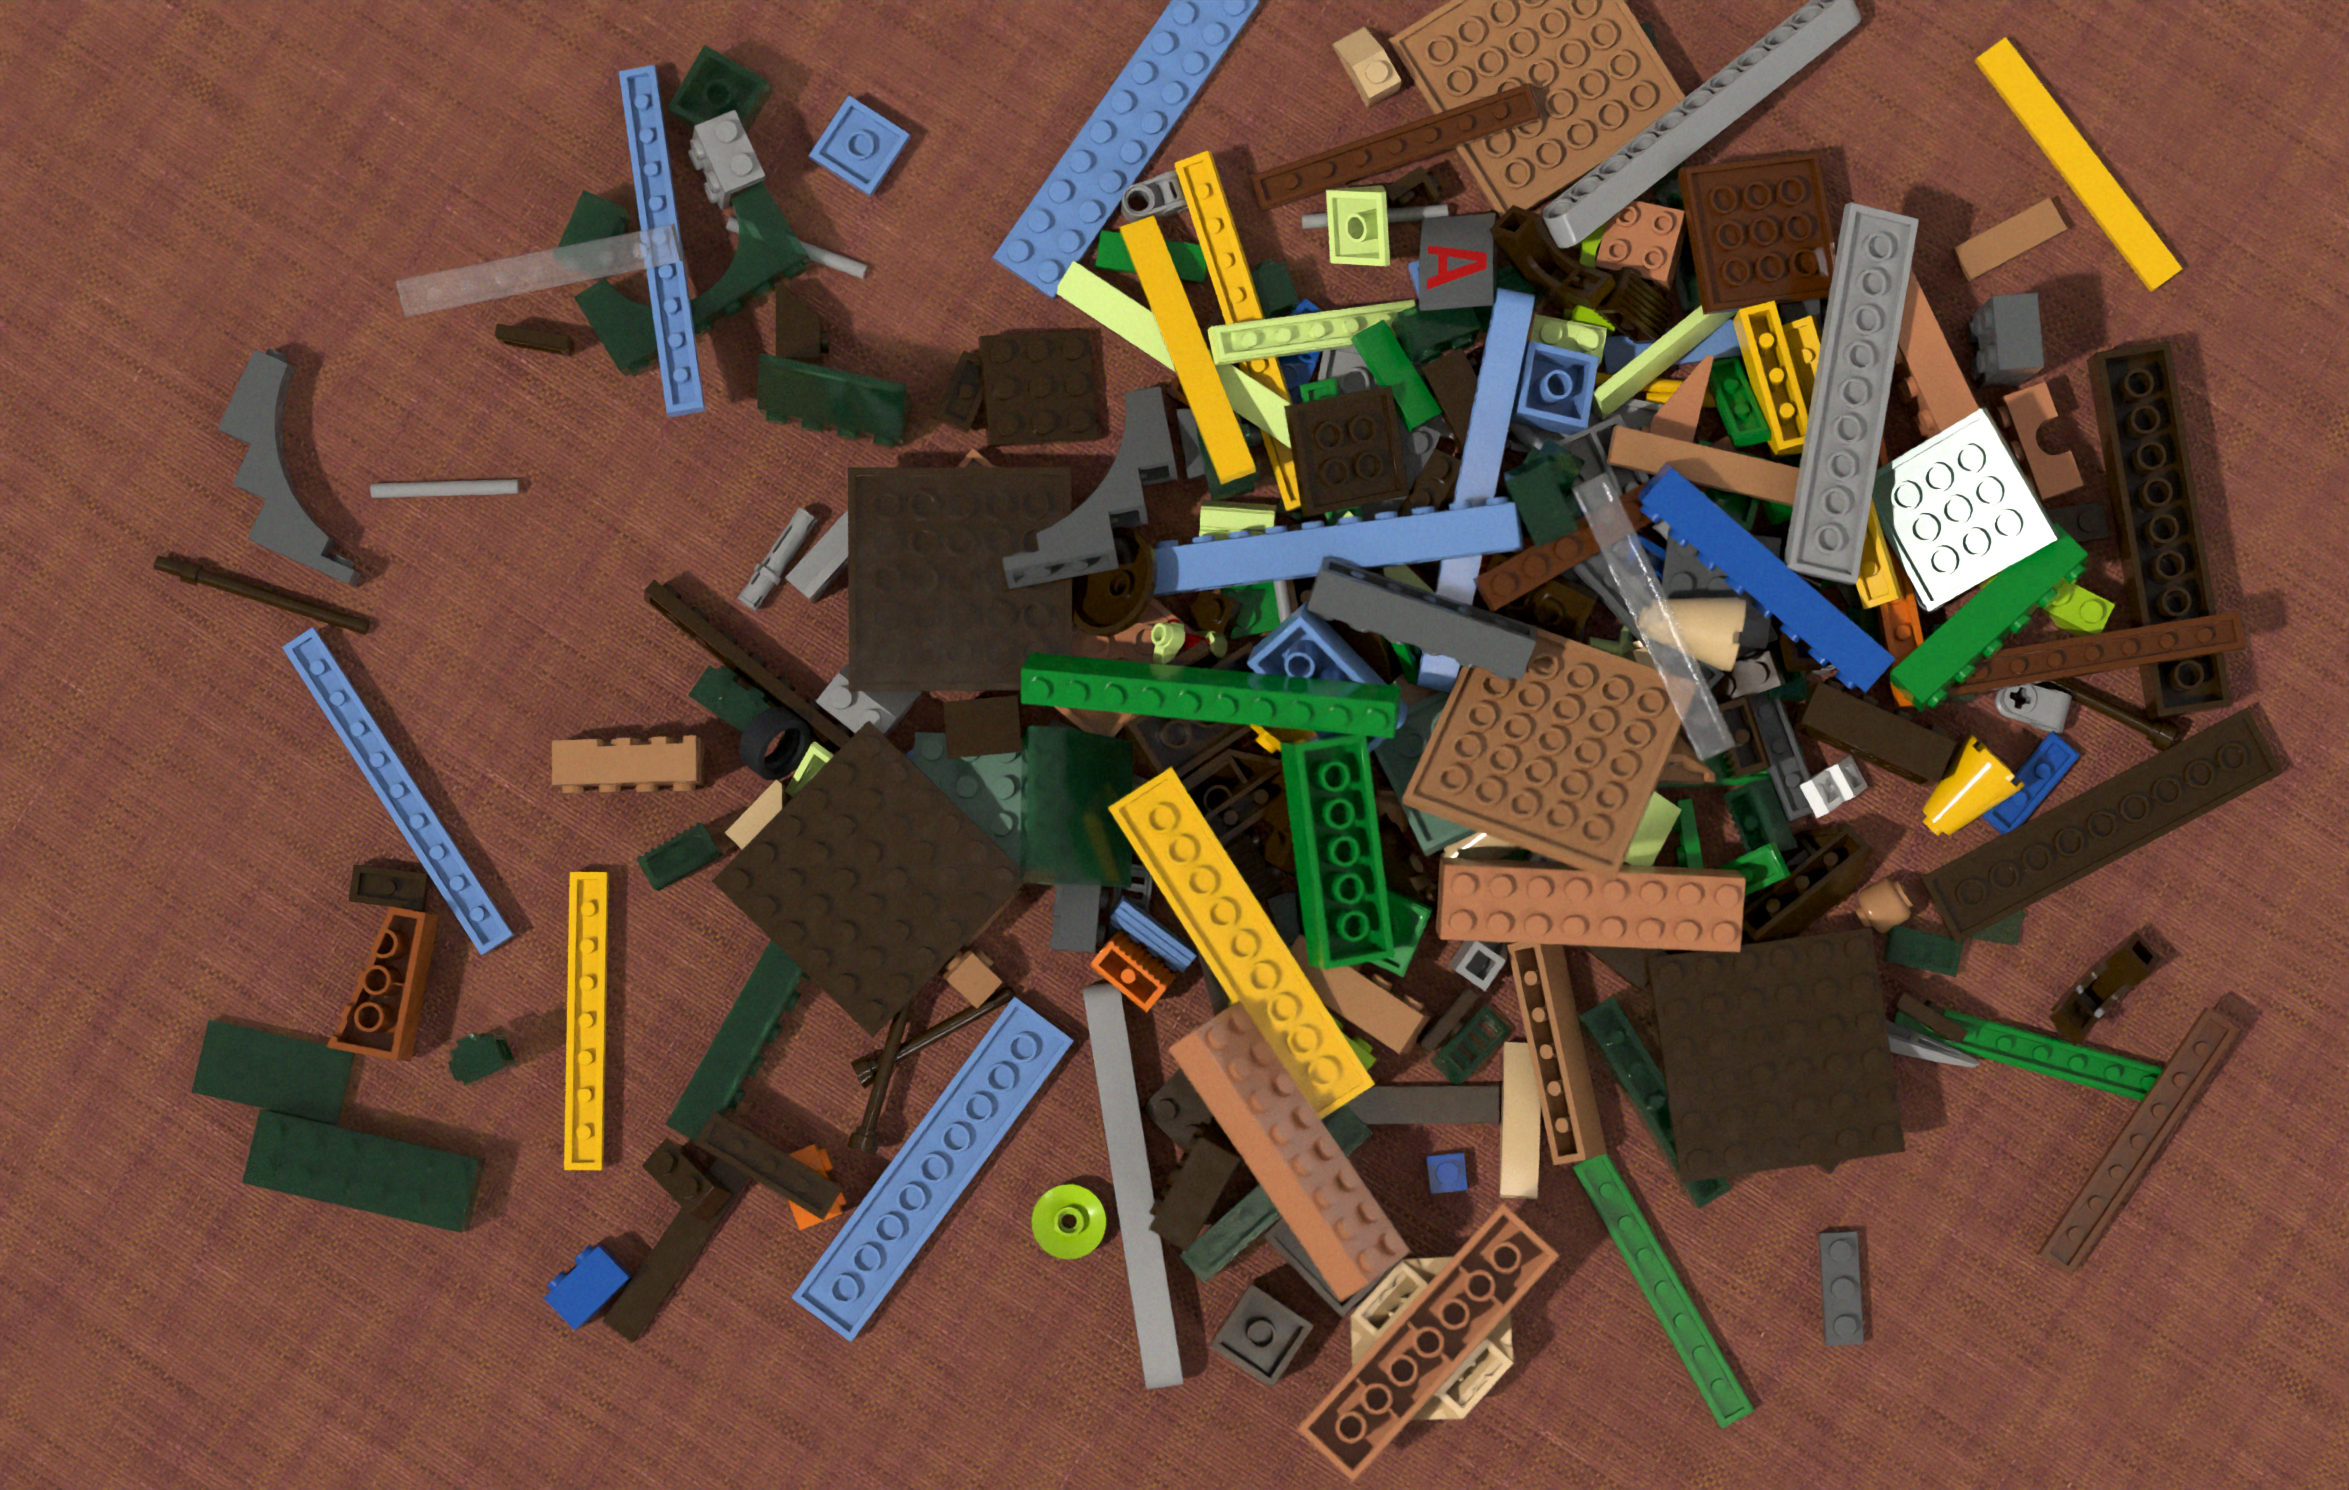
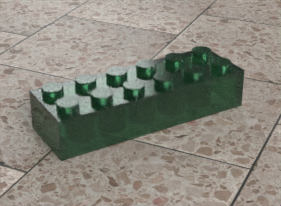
M263 1109L259 1111L242 1183L463 1233L469 1231L486 1158L276 1110Z

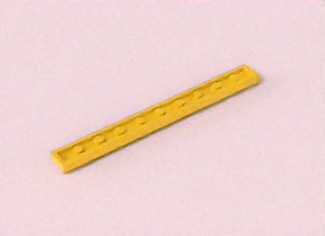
M1207 150L1174 163L1225 323L1234 324L1264 320L1265 316L1212 153ZM1278 357L1239 362L1240 369L1292 403ZM1260 428L1286 511L1301 508L1291 448Z

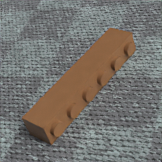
M1538 943L1509 944L1507 948L1553 1165L1586 1160L1607 1154L1563 945Z

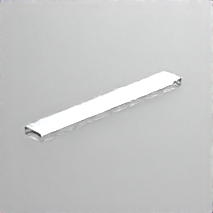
M669 224L402 278L395 282L404 316L407 317L682 261L683 256L675 224Z
M1605 472L1573 488L1574 494L1700 762L1737 746L1609 474Z

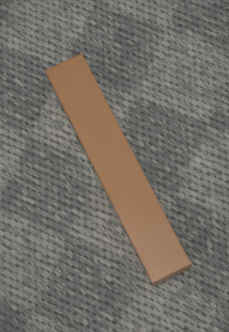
M1613 427L1606 464L1655 475L1667 462L1692 484L1793 507L1800 468L1626 427Z

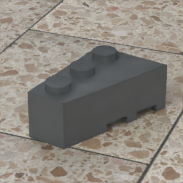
M1621 414L1548 446L1606 504L1649 480L1647 473L1606 464L1613 427H1626Z
M1060 838L1056 895L1053 909V931L1050 940V949L1052 951L1096 954L1097 946L1104 947L1106 925L1099 924L1100 909L1107 910L1109 888L1102 887L1103 872L1110 873L1112 851L1105 850V842Z

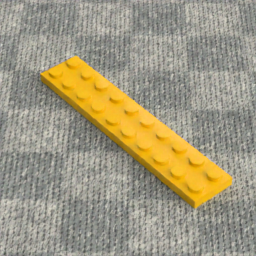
M1172 767L1108 807L1232 1003L1240 1001L1320 1120L1375 1085Z

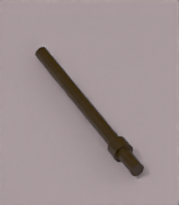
M160 555L156 557L154 562L155 570L178 576L180 581L194 586L200 583L366 635L370 622L204 570L203 565L188 560L182 563Z

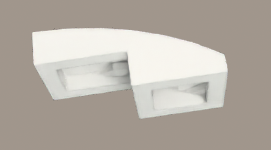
M1851 755L1837 761L1800 785L1817 818L1831 812L1841 803L1857 796L1868 787Z

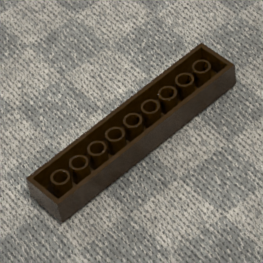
M2170 341L2096 352L2087 359L2132 628L2216 615ZM2223 653L2139 667L2148 720L2215 711L2232 706Z

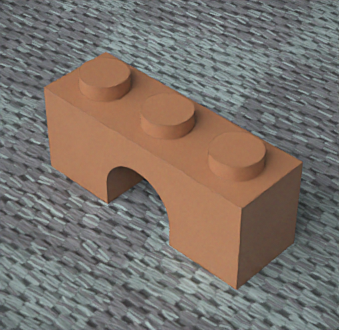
M2046 381L2005 395L1997 401L1998 408L1995 409L1997 421L2002 429H2007L2011 440L2008 443V447L2017 463L2019 462L2021 470L2040 503L2075 491L2084 485L2071 451L2059 455H2050L2042 451L2037 444L2036 432L2038 427L2051 422L2058 416Z

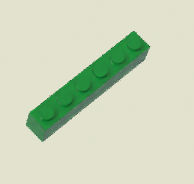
M2057 523L2053 526L2060 536L2059 539L2005 568L1890 672V682L1920 712H1923L1928 706L1934 709L1940 705L1949 695L1946 690L1956 681L1962 684L1970 678L1977 669L1974 665L1984 656L1987 659L1993 657L2004 645L2001 640L2011 631L2015 634L2021 632L2032 620L2029 616L2039 606L2043 610L2046 609L2059 596L2057 590L2066 582L2070 585L2074 584L2087 571L2085 565L2088 553Z

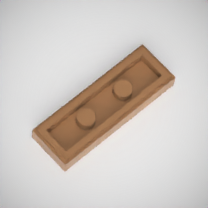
M2049 197L1954 247L1951 251L1968 282L2065 232L2067 227Z

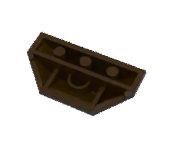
M1229 747L1180 779L1221 845L1267 815L1274 801L1286 788L1281 759Z
M1849 824L1839 825L1838 828L1800 831L1779 848L1791 875L1744 896L1742 929L1756 943L1795 938L1852 892L1873 850Z

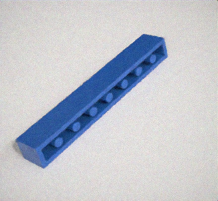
M1667 462L1637 495L1643 503L1640 510L1656 524L1660 519L1665 521L1672 527L1668 534L1684 548L1688 543L1692 544L1700 551L1696 558L1712 572L1716 567H1719L1728 575L1724 580L1727 585L1739 595H1742L1746 590L1756 599L1752 606L1767 619L1773 614L1784 623L1780 630L1797 643L1800 638L1811 646L1808 653L1821 665L1825 666L1828 662L1834 665L1839 670L1835 676L1849 689L1853 690L1857 685L1866 693L1895 660L1884 647L1801 576L1791 569H1787L1788 566Z

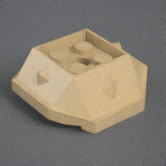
M1454 1256L1401 1259L1350 1314L1352 1368ZM1510 1311L1411 1420L1463 1419L1513 1364Z

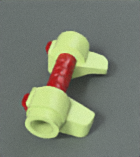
M1173 618L1168 622L1156 624L1152 629L1151 639L1155 644L1153 662L1165 665L1175 658L1181 647L1190 649L1202 640L1212 649L1218 660L1226 654L1227 640L1224 636L1208 631H1196L1198 635L1185 633L1184 625L1180 624L1178 619Z

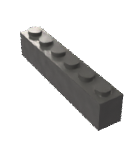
M1324 556L1307 605V610L1312 611L1320 619L1327 621L1337 619L1348 623L1356 631L1364 633L1373 631L1384 635L1388 641L1395 644H1405L1406 642L1420 647L1426 654L1432 656H1440L1442 654L1454 658L1462 666L1468 668L1478 666L1490 670L1493 675L1505 680H1511L1512 678L1522 680L1537 639V627Z

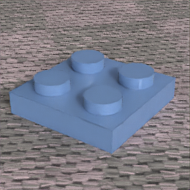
M848 96L809 154V158L871 198L911 136L853 97Z

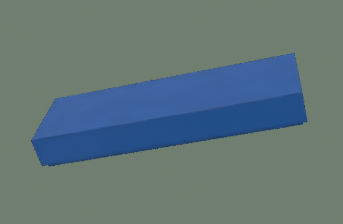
M2053 731L2049 732L2013 774L2015 777L2011 781L2014 783L2020 778L2025 786L2019 792L1980 817L2000 834H2005L2022 825L2078 759L2080 754Z

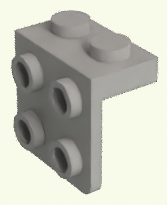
M735 110L694 126L693 139L690 140L692 149L688 152L694 168L697 171L702 169L707 182L704 183V188L712 204L717 202L719 208L724 210L729 207L732 193L765 180V173Z

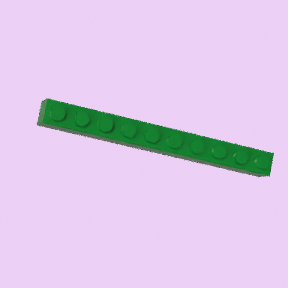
M1032 652L1021 668V703L1386 738H1394L1400 719L1401 686Z

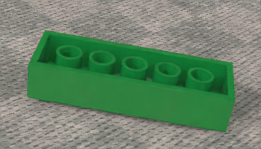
M1335 733L1280 742L1309 966L1327 970L1395 957L1367 736Z

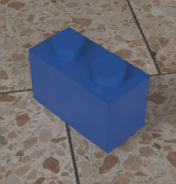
M604 1244L598 1245L595 1249L591 1245L587 1246L574 1259L578 1265L568 1275L562 1271L547 1285L551 1292L544 1299L574 1330L580 1329L634 1277Z

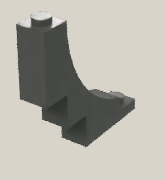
M268 348L266 354L254 349L218 427V430L227 436L250 445L233 485L265 500L248 540L356 588L362 574L353 570L354 562L334 554L332 559H329L336 541L320 527L308 512L297 493L287 466L283 444V419L289 387L296 370L287 363L289 357L270 348Z
M1160 386L1154 388L1143 387L1133 392L1124 393L1126 406L1125 428L1117 457L1108 474L1082 505L1061 521L1036 534L1039 551H1022L1002 558L1009 589L1119 568L1112 530L1116 527L1128 528L1149 524L1142 486L1178 480Z

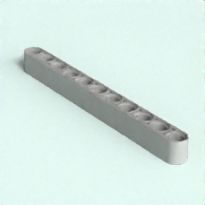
M1810 0L1548 204L1542 211V217L1559 248H1569L1581 242L1853 29L1861 20V15L1855 1Z
M1111 983L1083 987L1084 1002L1146 1389L1151 1390L1182 1385L1184 1381L1161 1236L1148 1229L1155 1218L1149 1214L1155 1199L1122 993Z

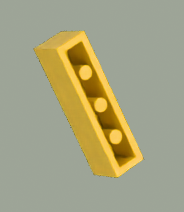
M1775 301L1739 309L1733 324L1752 390L1771 431V441H1767L1772 460L1800 454L1803 452L1808 415Z

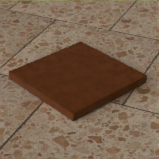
M1818 151L1682 167L1678 170L1703 315L1738 311L1739 309L1775 301L1777 306L1829 299L1837 251Z

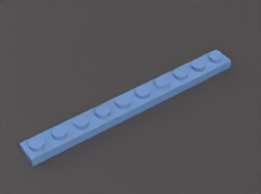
M655 65L619 71L666 412L669 418L705 412L706 408L658 72Z
M312 627L282 647L481 956L488 954L515 936L317 629Z

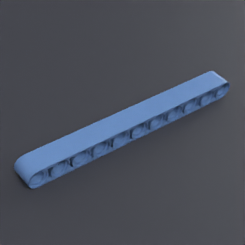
M1503 288L1497 289L1453 503L1471 502L1472 508L1487 506L1486 500L1494 498L1535 295ZM1482 555L1441 560L1434 593L1472 606L1476 588L1473 579L1478 577ZM1422 651L1416 686L1451 693L1457 680L1460 664L1454 658L1442 654L1440 656H1432Z

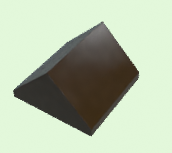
M1018 695L943 702L948 759L1022 752L1021 711Z

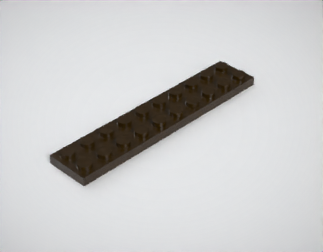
M2245 708L1931 871L1919 879L1951 940L1956 944L2282 774V771L2248 708Z

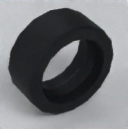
M771 707L764 710L752 719L744 730L739 744V755L742 763L765 780H779L786 777L800 765L810 746L811 732L804 721L784 707ZM782 731H785L778 747L765 757L766 750L772 740Z

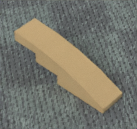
M1504 1042L1500 1198L1537 1199L1541 1104L1528 1043Z

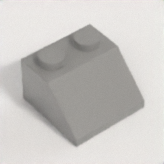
M848 663L838 672L815 702L853 733H856L870 720L888 737L921 696L922 692H850Z

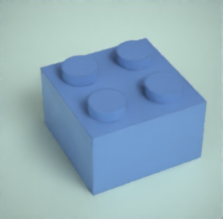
M1530 340L1526 342L1510 422L1570 436L1587 429L1599 357Z

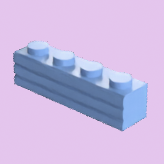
M1122 895L1110 910V923L1115 928L1126 930L1130 933L1128 936L1135 943L1139 944L1142 942L1148 947L1147 951L1156 958L1160 956L1166 960L1165 964L1171 970L1176 971L1178 969L1183 973L1197 956L1194 947L1125 895Z

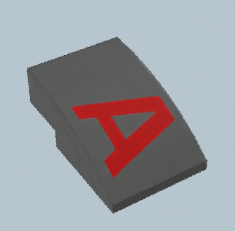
M1496 213L1423 219L1419 256L1420 311L1494 305L1498 276V246L1490 229L1497 222Z

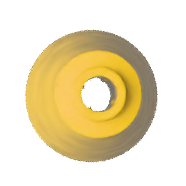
M1972 734L1965 739L1922 809L1926 815L1922 822L1937 836L1942 832L1950 836L2016 794L2025 786L2020 778L2014 783L2011 781L2015 777L2011 773L2012 771L1982 742L1975 747L1974 744L1977 739Z

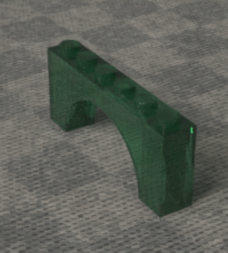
M762 181L731 199L739 223L737 250L722 278L708 291L690 300L695 338L711 331L714 328L712 323L725 316L728 319L739 314L745 308L744 303L755 296L757 299H761L771 294L776 289L775 284L787 277L791 280L800 276L807 270L806 265L812 261ZM606 278L574 297L617 368L625 377L630 374L633 377L638 376L652 366L650 362L659 357L652 306L639 304L622 296Z

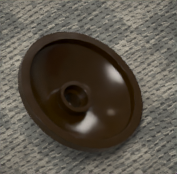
M1116 527L1112 530L1119 565L1118 569L1072 577V619L1082 630L1095 636H1113L1132 626L1147 609L1156 588L1158 568L1153 547L1143 535L1128 528Z

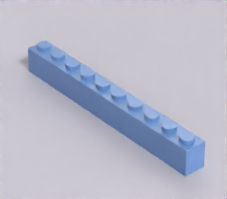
M1509 497L1487 499V506L1472 508L1471 502L1449 504V511L1436 513L1434 507H1421L1412 509V516L1398 517L1396 511L1375 514L1374 521L1361 522L1360 516L1338 519L1339 525L1324 527V521L1302 523V530L1288 532L1287 526L1265 528V535L1251 536V531H1237L1228 533V540L1215 541L1214 535L1192 538L1193 544L1179 546L1178 540L1161 541L1156 543L1157 549H1153L1158 568L1156 588L1153 595L1166 596L1317 576L1323 556L1363 570L1524 550L1519 505L1515 502L1509 503Z

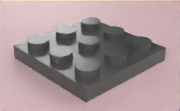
M1668 534L1659 599L1727 597L1746 600L1745 619L1737 644L1739 646L1767 649L1771 617L1767 619L1752 606L1756 599L1746 590L1742 595H1739L1724 582L1728 576L1719 567H1716L1712 572L1696 558L1700 553L1699 550L1690 543L1684 548ZM1751 534L1779 558L1781 537Z

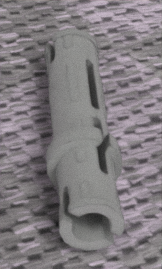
M798 507L791 521L782 531L761 564L757 563L753 568L755 573L737 597L740 602L757 612L774 585L778 586L781 581L780 575L800 548L808 533L818 522L813 515Z

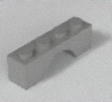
M1527 850L1521 858V861L1560 862ZM1465 940L1448 966L1486 991L1507 960V945L1513 942Z

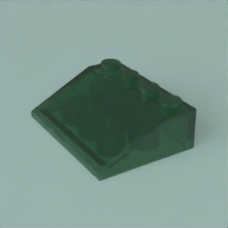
M759 353L757 409L761 415H766L765 421L778 425H787V420L802 423L801 429L815 433H822L823 428L837 431V437L852 441H858L859 436L872 438V444L883 448L894 449L895 444L904 445L913 407L912 398L905 384Z
M1028 726L1022 736L1019 882L1112 887L1132 886V845L1108 809V807L1133 791L1132 741L1065 727Z

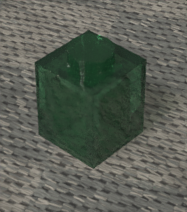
M1270 259L1255 265V271L1250 273L1265 319L1295 310L1299 305V299L1285 261L1276 263L1275 259Z

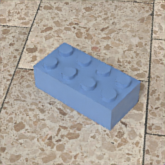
M1307 602L1252 649L1247 664L1256 673L1387 685L1325 620L1318 618L1312 611L1307 610ZM1402 699L1400 700V719L1397 729L1404 724L1409 706ZM1313 731L1317 736L1335 734L1332 732ZM1367 736L1368 752L1370 753L1386 737Z

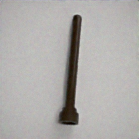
M2064 679L2038 683L2049 689L2067 693L2072 696V700L2145 734V739L2151 741L2150 745L2161 751L2168 749L2176 734L2178 726L2165 719L2162 722L2156 719L2152 722Z
M1009 986L1004 987L991 994L978 1009L971 1005L901 1043L895 1063L1011 1001L1015 996L1014 989ZM882 1054L875 1058L871 1055L866 1059L862 1056L851 1062L864 1089L874 1083Z
M915 995L892 1018L862 1124L857 1126L855 1132H851L847 1147L876 1155L880 1140L877 1139L878 1131H875Z

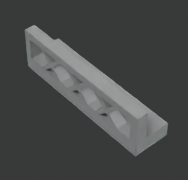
M848 510L785 577L813 604L848 567Z

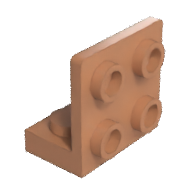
M1633 200L1606 222L1596 259L1597 268L1608 271L1621 270L1622 267L1637 269L1642 273L1641 278L1653 280L1655 286L1671 293L1688 229L1685 211Z

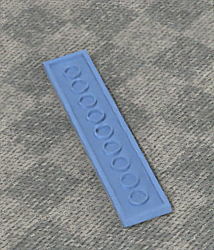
M1171 0L993 256V260L1054 300L1058 295L1057 286L1072 262L1080 263L1101 233V230H1103L1121 204L1124 191L1138 180L1257 9L1259 1Z
M1014 996L791 1298L848 1341L852 1342L1074 1040Z

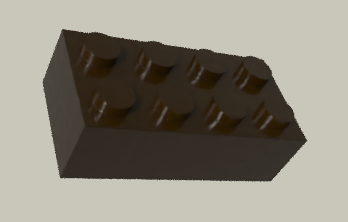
M1251 642L1242 643L1216 660L1207 669L1256 673L1247 664L1254 647ZM1134 714L1121 723L1156 777L1172 767L1177 777L1180 778L1252 730L1247 724Z
M1826 679L1824 683L1817 682L1807 688L1791 724L1794 731L1924 788L1940 782L1956 745V741L1948 738V731L1930 724L1927 728L1913 723L1915 717L1900 710L1894 709L1893 713L1879 708L1881 704L1879 701L1869 696L1860 694L1859 698L1853 697L1845 693V686L1832 680Z

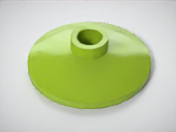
M1065 1184L1048 1190L1038 1200L1032 1214V1230L1038 1244L1050 1255L1061 1259H1077L1089 1254L1099 1245L1106 1229V1214L1102 1203L1094 1193L1079 1185ZM1066 1214L1075 1216L1077 1223L1073 1228H1066L1062 1224V1218Z

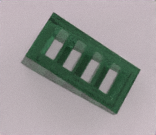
M1483 1005L1464 1024L1460 1031L1442 1046L1430 1061L1453 1085L1457 1086L1468 1078L1511 1030L1486 1005ZM1480 1020L1495 1034L1492 1039L1477 1025ZM1469 1032L1485 1045L1482 1049L1467 1035ZM1459 1043L1474 1056L1471 1060L1457 1047ZM1448 1054H1450L1463 1068L1461 1069V1068L1448 1056Z

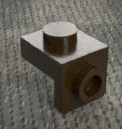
M1206 590L1199 591L1198 597L1191 607V615L1187 623L1200 631H1208L1230 638L1243 604L1235 599Z

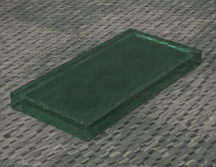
M209 1020L192 1093L339 1124L355 1053L327 1048V1045Z

